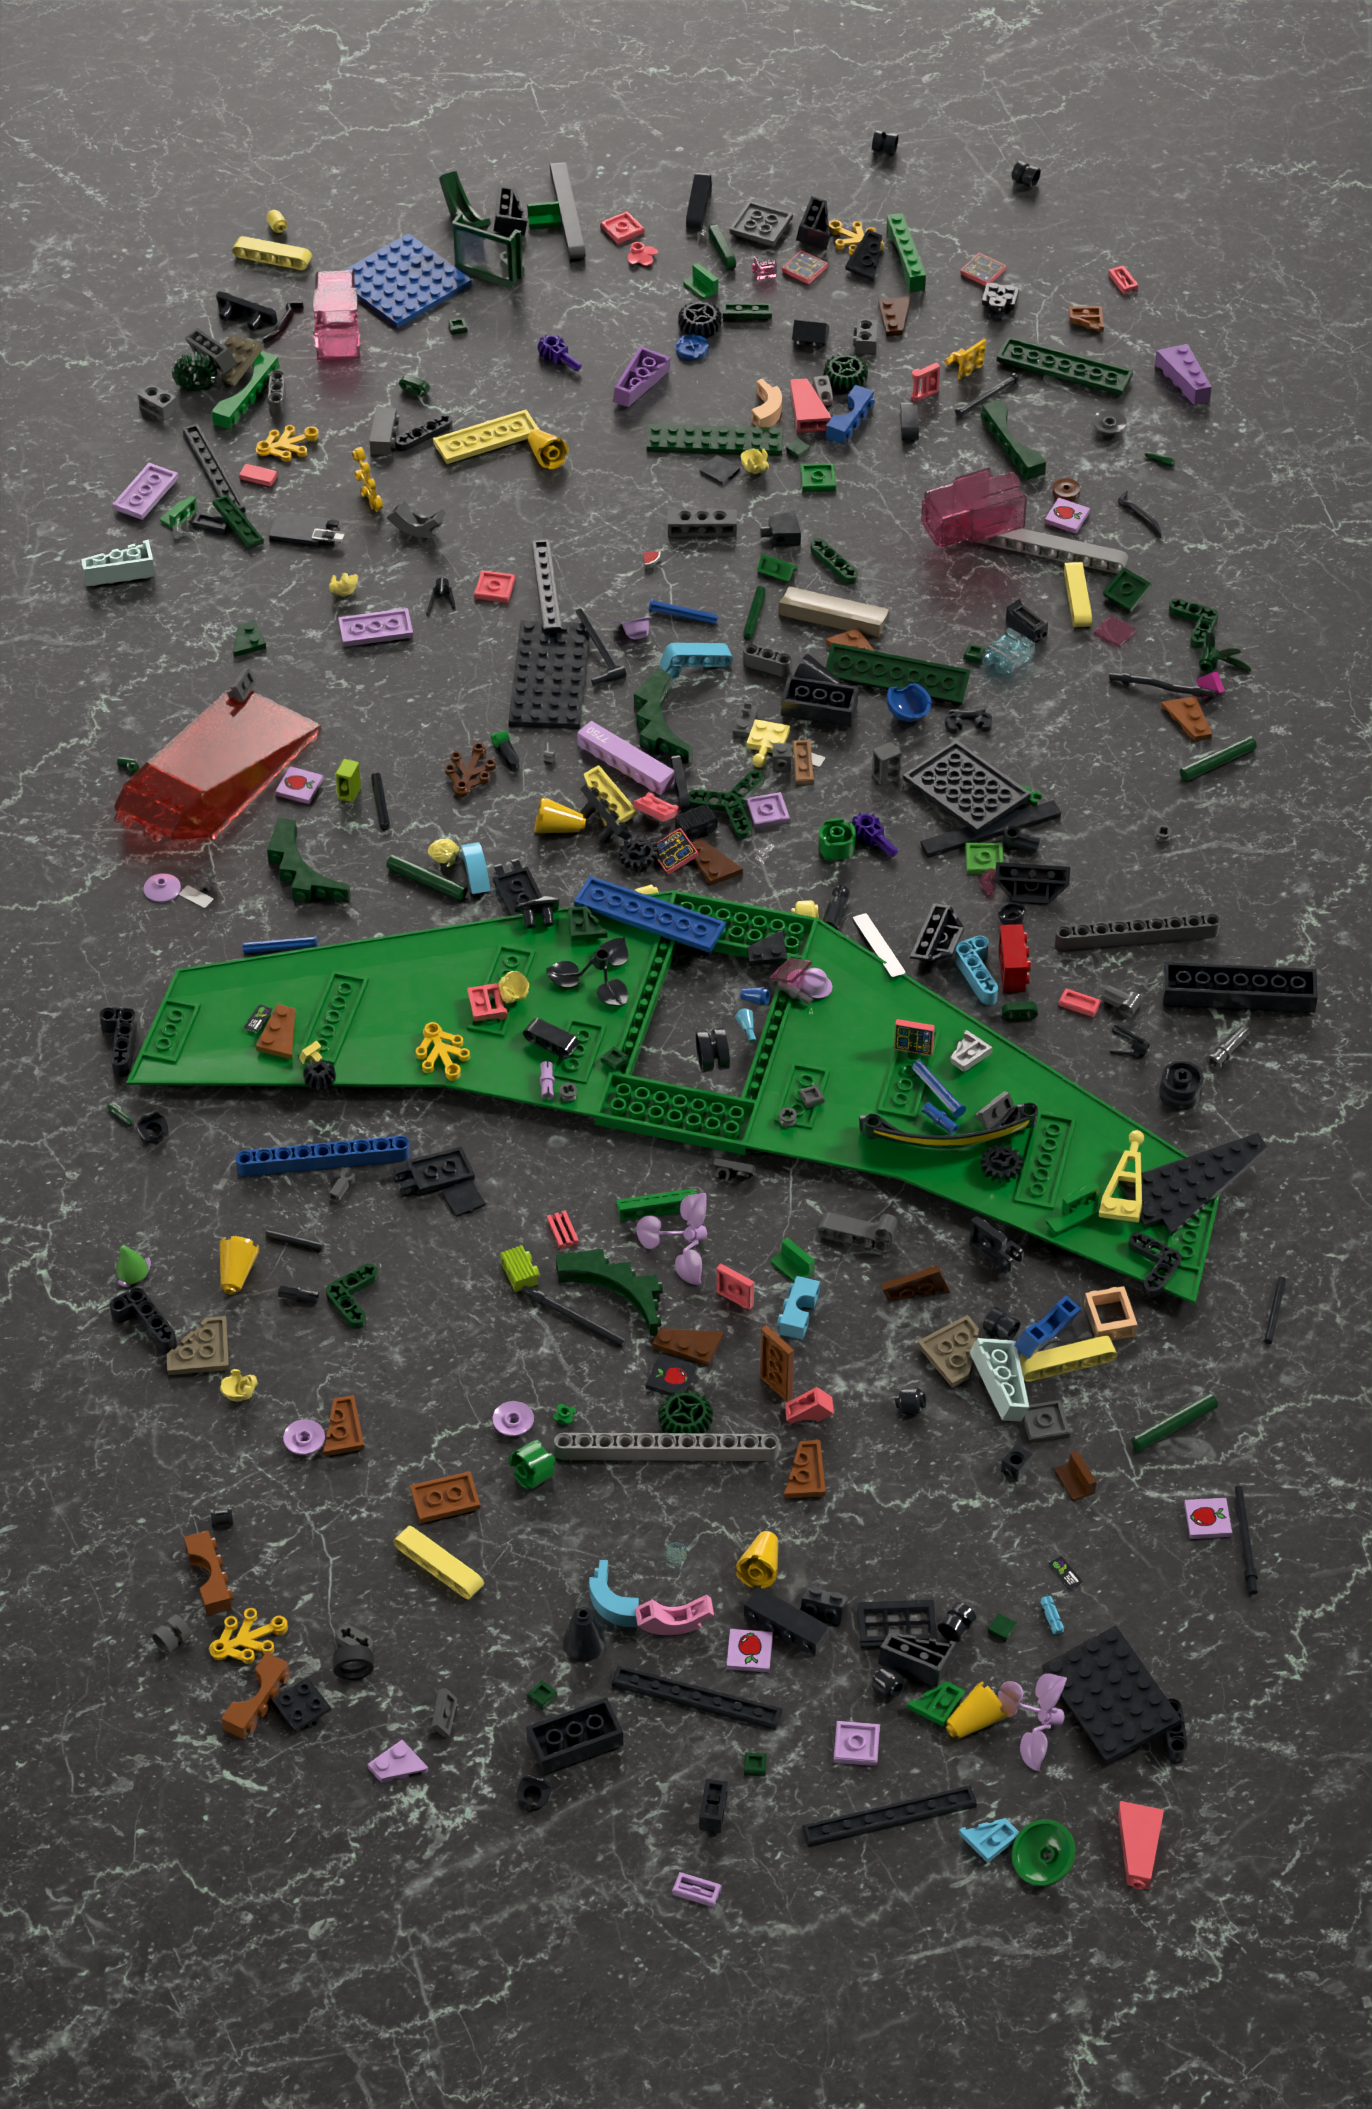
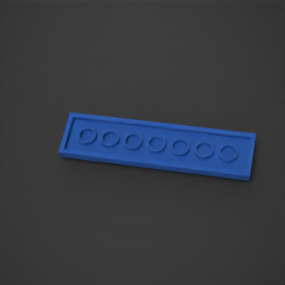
M589 876L574 900V906L576 907L587 906L593 913L709 953L726 928V922L592 876Z

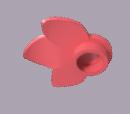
M634 242L630 247L628 261L632 265L640 263L643 266H650L653 264L652 256L658 254V251L652 246H644L641 242Z

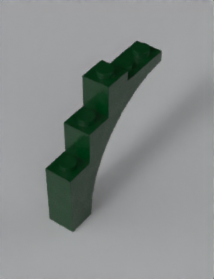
M457 171L442 174L439 177V181L450 215H455L456 212L463 213V224L487 231V228L491 225L490 218L483 219L475 212L464 192ZM464 232L468 245L478 246L483 244V241L486 239Z
M657 668L633 694L634 707L640 710L636 714L637 727L643 730L640 733V747L652 753H656L659 749L672 756L680 755L682 761L690 763L693 759V746L682 741L670 730L661 712L664 699L672 689V675Z
M278 818L267 848L268 862L281 864L279 867L280 880L293 883V900L311 902L313 897H317L320 899L349 902V884L326 878L314 871L303 861L295 845L297 837L296 820Z
M603 1249L556 1255V1270L559 1283H590L605 1287L619 1294L639 1311L647 1325L650 1336L657 1335L658 1327H661L660 1315H656V1311H658L660 1294H663L662 1282H658L657 1274L636 1277L635 1269H631L630 1261L609 1264L608 1256H604Z

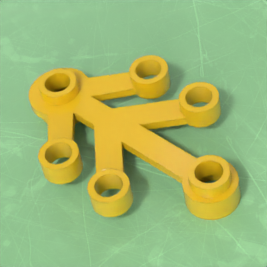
M830 221L829 231L832 235L841 234L850 238L837 239L835 247L841 250L845 248V245H850L849 254L852 255L858 245L851 244H859L864 236L862 223L858 221L853 223L852 230L857 233L855 234L843 229L840 221ZM869 227L866 229V231L869 229L873 232H876V229L873 227ZM882 240V243H881V249H880V251H882V250L884 249L883 240Z
M293 425L286 426L281 437H279V431L271 430L266 441L258 442L256 453L261 456L269 454L279 456L284 462L291 460L290 451L297 452L299 457H305L307 455V448L293 444L305 440L315 442L319 436L318 429L316 427H307L305 434L292 438L289 437L295 435V427ZM278 448H282V449H286V450H290V451H281V450H277V449H278Z
M355 448L352 451V457L354 461H358L361 470L354 471L357 481L362 480L365 486L360 487L363 497L367 496L369 498L371 509L378 512L383 508L382 499L376 494V484L374 479L370 477L369 464L362 462L366 460L363 448Z
M428 1023L423 1029L425 1038L415 1050L418 1059H425L427 1057V1048L433 1041L435 1045L427 1060L422 1063L423 1071L425 1073L433 1072L434 1062L438 1055H440L445 1066L446 1078L450 1081L458 1080L461 1075L460 1066L452 1063L448 1053L459 1056V1060L463 1062L470 1059V1051L465 1048L460 1049L463 1046V1037L443 1032L437 1023ZM441 1039L452 1042V1046L442 1043Z
M248 1608L244 1612L245 1620L237 1637L229 1640L232 1632L238 1627L237 1619L229 1616L224 1621L225 1629L221 1638L212 1642L209 1647L210 1655L216 1660H224L229 1656L250 1664L255 1659L253 1650L260 1651L264 1655L266 1652L269 1654L274 1652L272 1641L266 1640L262 1643L255 1641V1639L271 1632L275 1635L285 1634L288 1630L287 1620L282 1616H276L271 1620L270 1624L249 1632L253 1622L257 1620V1611L254 1608ZM238 1646H243L250 1649L239 1651L234 1648Z

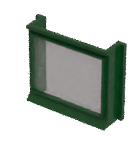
M455 213L456 218L452 222L455 255L454 267L464 274L512 288L518 278H523L521 231L515 229L511 236L507 238L463 224V213Z

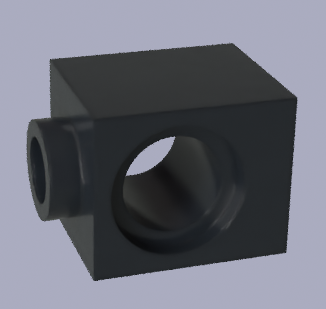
M1015 1444L1002 1459L1001 1472L1007 1478H1012L1018 1482L1032 1466L1033 1454Z

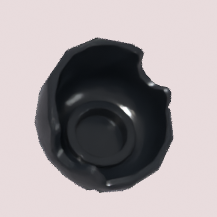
M1008 903L998 911V916L1002 925H1019L1025 922L1027 913L1023 904Z

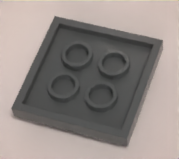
M748 201L729 228V234L774 247L792 220L793 213Z

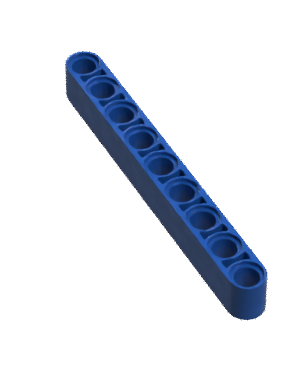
M393 1136L244 1150L237 1153L235 1159L239 1175L256 1176L403 1162L410 1158L411 1152L410 1141L407 1137Z

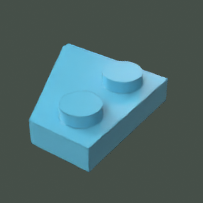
M1006 1818L995 1820L993 1823L978 1824L976 1828L966 1830V1827L959 1830V1835L987 1863L1014 1843L1019 1834V1831Z

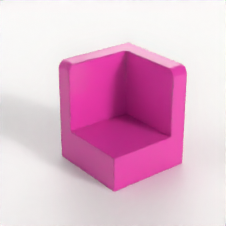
M1218 671L1196 679L1198 686H1201L1202 689L1215 690V695L1225 691Z

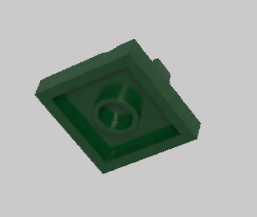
M1123 567L1103 591V596L1132 612L1152 588V583Z

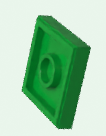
M834 463L800 464L802 492L836 491Z

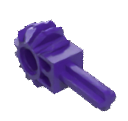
M553 334L540 338L537 344L540 357H543L544 360L550 359L556 365L564 362L574 371L580 370L582 364L568 354V346L565 345L563 338H559V335L553 336Z
M859 812L858 816L853 817L851 823L855 827L856 840L862 839L870 847L877 844L890 857L896 856L898 849L884 837V828L880 825L879 818H875L874 814L868 815L867 812L866 814Z

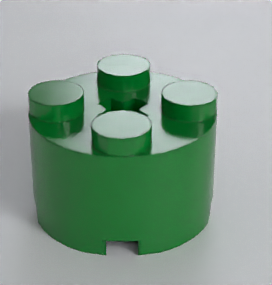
M841 818L828 819L824 822V825L820 826L818 849L825 860H842L852 857L855 850V827L852 823L849 822L848 824Z
M537 1439L511 1453L509 1456L510 1467L513 1466L516 1471L513 1473L515 1479L526 1489L530 1487L534 1489L554 1476L556 1460L551 1453H547L542 1447L541 1442Z

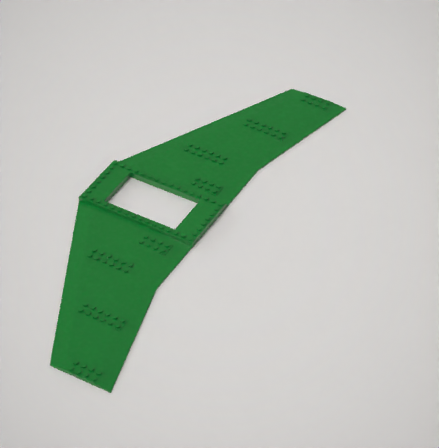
M675 890L646 895L726 922V928L712 951L748 958V946L779 931H783L787 963H780L784 966L779 982L787 984L791 974L802 970L807 971L810 968H818L825 972L827 978L832 983L831 993L824 998H813L811 1005L798 999L794 1000L789 997V994L776 988L741 1097L632 1076L677 944L689 945L593 912L591 914L599 920V925L607 930L608 938L571 941L568 908L576 906L559 908V910L553 911L555 925L551 927L543 926L542 913H534L536 927L525 929L523 914L176 969L126 1082L127 1085L309 1086L304 1082L303 1071L306 1069V1064L311 1063L308 1061L303 1064L299 1056L303 1049L317 1041L321 1045L319 1054L322 1056V1061L329 1060V1063L335 1067L336 1081H334L333 1086L447 1087L595 1117V1125L742 1155H746L747 1149H753L897 1178L1144 1282L1157 1263L1133 1252L1128 1247L1130 1235L1140 1232L1178 1251L1182 1255L1179 1269L1163 1291L1194 1304L1198 1295L1220 1198L1219 1194L1171 1237L1162 1223L1144 1229L1140 1222L1099 1217V1213L1055 1234L1046 1224V1218L1061 1211L1062 1199L1067 1194L1074 1193L1085 1185L1096 1182L1100 1187V1191L1107 1188L1124 1151H1130L1131 1143L1128 1138L1132 1131L1138 1130L1144 1135V1141L1139 1145L1137 1151L1141 1153V1173L1189 1156L905 973L892 977L884 966L887 963L886 961L821 919ZM625 937L629 954L627 962L618 967L611 966L609 963L607 965L608 981L619 979L627 987L628 1000L623 1006L607 1005L599 1000L597 989L599 985L605 984L604 971L596 969L593 964L581 977H578V985L572 988H563L556 985L546 973V968L560 961L575 963L579 968V972H581L589 963V960L591 958L594 959L595 951L600 945L615 938ZM511 971L520 972L527 978L529 993L525 1000L506 1003L503 1000L504 1008L507 1009L508 1013L507 1018L503 1020L493 1018L474 1021L467 988L499 984V981ZM488 994L491 1008L497 1009L494 995ZM259 1004L273 1009L258 1032L244 1028ZM277 1004L295 1008L292 1060L256 1051V1044ZM534 1018H540L574 1035L580 1044L568 1059H563L527 1041L523 1036V1030ZM896 1020L934 1025L932 1055L894 1049ZM428 1023H437L443 1032L463 1037V1046L460 1049H468L470 1051V1059L463 1062L459 1060V1056L448 1053L452 1063L460 1066L461 1075L458 1080L450 1081L446 1078L445 1066L440 1055H438L434 1062L433 1072L425 1073L423 1071L422 1063L427 1060L435 1045L432 1041L427 1048V1057L425 1059H418L415 1050L425 1038L423 1029ZM968 1030L990 1045L993 1053L963 1072L951 1063V1056L957 1050L959 1041L962 1042L964 1032ZM441 1039L442 1043L452 1046V1042ZM613 1046L628 1056V1061L616 1071L601 1062V1056ZM917 1060L922 1061L954 1098L966 1107V1111L961 1117H953L952 1111L912 1069L914 1062ZM547 1061V1067L548 1062L553 1064L552 1074L555 1078V1083L553 1085L554 1097L551 1100H547V1094L546 1100L541 1098L542 1089L539 1083V1078L541 1077L540 1064ZM573 1083L577 1087V1098L574 1101L564 1102L561 1100L560 1087L562 1084ZM817 1085L825 1098V1103L806 1108L799 1096V1090ZM1004 1091L1010 1093L1014 1106L1030 1102L1038 1107L1037 1124L1035 1127L1024 1128L996 1139L962 1148L934 1149L880 1138L869 1139L866 1136H862L859 1127V1115L874 1113L878 1114L890 1125L906 1133L950 1135L941 1126H936L932 1119L921 1112L924 1105L930 1102L931 1105L940 1112L944 1111L949 1119L959 1125L958 1130L953 1135L985 1131L988 1129L983 1128L982 1122L977 1120L975 1113ZM784 1108H792L796 1111L797 1121L792 1127H784L779 1122V1113ZM995 1144L998 1147L1004 1144L1005 1148L1011 1145L1012 1151L1018 1149V1155L1023 1156L1021 1175L1017 1174V1179L1010 1178V1182H1007L1005 1179L1002 1180V1183H999V1179L991 1181L992 1176L985 1177V1172L981 1171L982 1153L987 1152L988 1147L994 1149ZM1128 1160L1124 1172L1136 1173L1135 1161ZM1116 1185L1114 1191L1121 1199H1125L1120 1189ZM1152 1248L1150 1249V1252L1153 1254L1160 1253V1250ZM1176 1259L1169 1260L1168 1265L1170 1266V1263ZM1163 1270L1157 1272V1274L1160 1276L1168 1275V1273Z

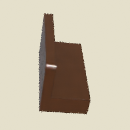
M1078 1450L1070 1453L1068 1463L1055 1468V1473L1072 1501L1095 1493L1097 1481Z

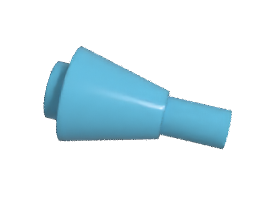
M741 1009L735 1015V1019L746 1033L749 1043H754L756 1038L753 1032V1011Z

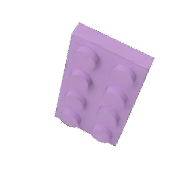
M148 463L113 503V509L143 520L176 482L178 473Z
M408 608L338 617L343 647L413 638Z

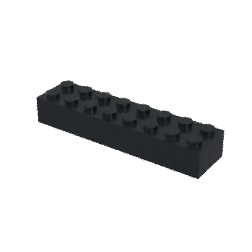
M1164 962L1163 1005L1313 1013L1316 1010L1318 999L1317 969Z

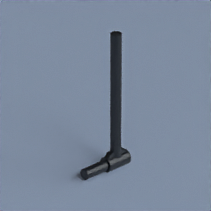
M581 608L577 609L576 614L609 667L606 674L591 679L592 685L626 676L625 668L614 664Z

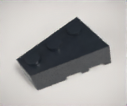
M498 186L493 231L512 234L516 229L521 231L522 236H525L528 221L524 217V210L519 204L520 200L514 187Z
M811 196L799 225L796 241L827 250L830 238L827 201Z
M889 1633L880 1648L878 1664L937 1688L954 1659L957 1642L950 1641L947 1644L936 1642V1639L932 1638L926 1641L916 1639V1636Z

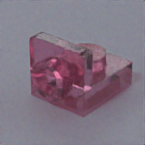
M754 257V263L751 266L752 272L756 274L757 279L777 276L776 260L759 262L758 257Z

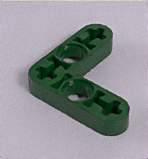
M1178 598L1172 599L1169 603V612L1172 615L1197 622L1191 634L1190 643L1195 648L1204 647L1207 631L1212 632L1217 623L1218 611ZM1190 610H1195V611H1197L1198 613H1195V614H1194V613H1190L1189 611H1190ZM1205 626L1209 629L1203 630L1200 627Z
M365 1264L326 1287L327 1299L351 1328L360 1329L366 1324L365 1312L351 1295L377 1281L378 1269L374 1264ZM350 1280L358 1282L354 1286L347 1285V1282ZM343 1303H350L351 1307L344 1309L341 1305Z

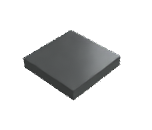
M1061 1400L1029 1405L1023 1421L1030 1443L1070 1437V1430Z

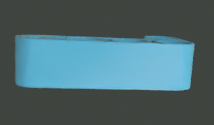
M671 643L664 650L660 666L662 671L671 674L672 679H675L679 676L682 667H727L732 664L733 657L728 646L724 643Z
M976 936L958 943L955 949L954 961L979 1000L984 1005L991 1006L997 1002L998 985L982 962V960L988 957L989 940L984 936Z

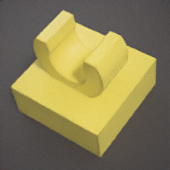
M315 1041L303 1049L299 1056L300 1061L303 1064L310 1061L312 1064L313 1060L318 1062L322 1059V1056L319 1054L321 1045Z

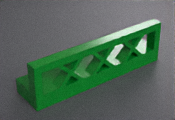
M694 1188L616 1200L620 1222L637 1220L646 1216L657 1217L681 1213L680 1206L682 1200L688 1195L697 1194V1192H694Z

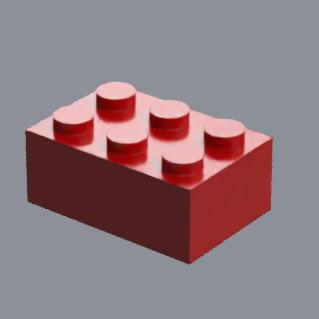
M1023 924L1000 925L998 953L1003 993L1026 992V984L1030 983V976L1027 972H1031V962L1027 959L1029 957V946L1025 944L1027 943V932H1024Z

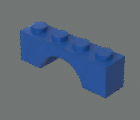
M855 385L848 395V408L851 412L832 417L826 427V438L845 444L852 437L853 431L859 427L861 420L867 416L868 410L874 406V391Z
M1066 1295L1055 1304L1039 1323L1034 1322L1022 1333L1014 1346L1030 1359L1073 1321L1081 1308Z

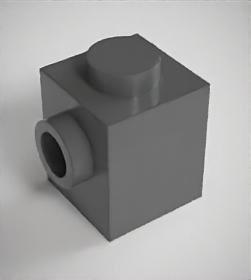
M773 743V771H791V743Z

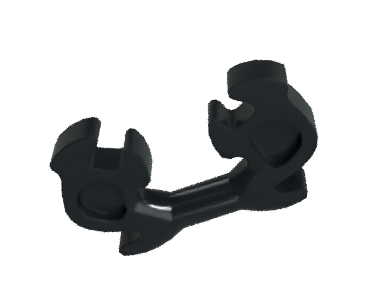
M985 708L972 711L953 709L949 711V715L945 718V725L949 733H958V727L961 730L963 729V720L961 718H976L975 727L978 729L981 726L982 732H988L992 729V715L986 713Z

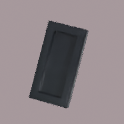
M201 512L197 513L192 522V528L223 535L230 526L223 517Z

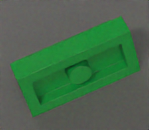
M559 202L527 204L529 229L561 227Z
M699 263L692 265V276L683 280V284L702 299L717 293L718 278Z
M190 495L186 500L179 501L160 518V522L176 530L197 511L196 498Z
M761 554L756 571L790 581L793 569H798V566Z
M788 1237L781 1242V1252L771 1258V1264L793 1282H795L797 1276L808 1278L815 1272V1260Z

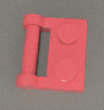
M937 362L921 370L915 369L912 371L913 392H911V400L919 401L939 392L940 365ZM922 378V390L919 391L920 379Z
M650 792L645 797L635 800L633 808L663 822L674 818L681 810L680 806L676 804L671 805L655 797Z
M499 984L467 988L474 1021L493 1018L503 1020L508 1017L507 1009L504 1008ZM488 994L494 995L497 1009L491 1008Z

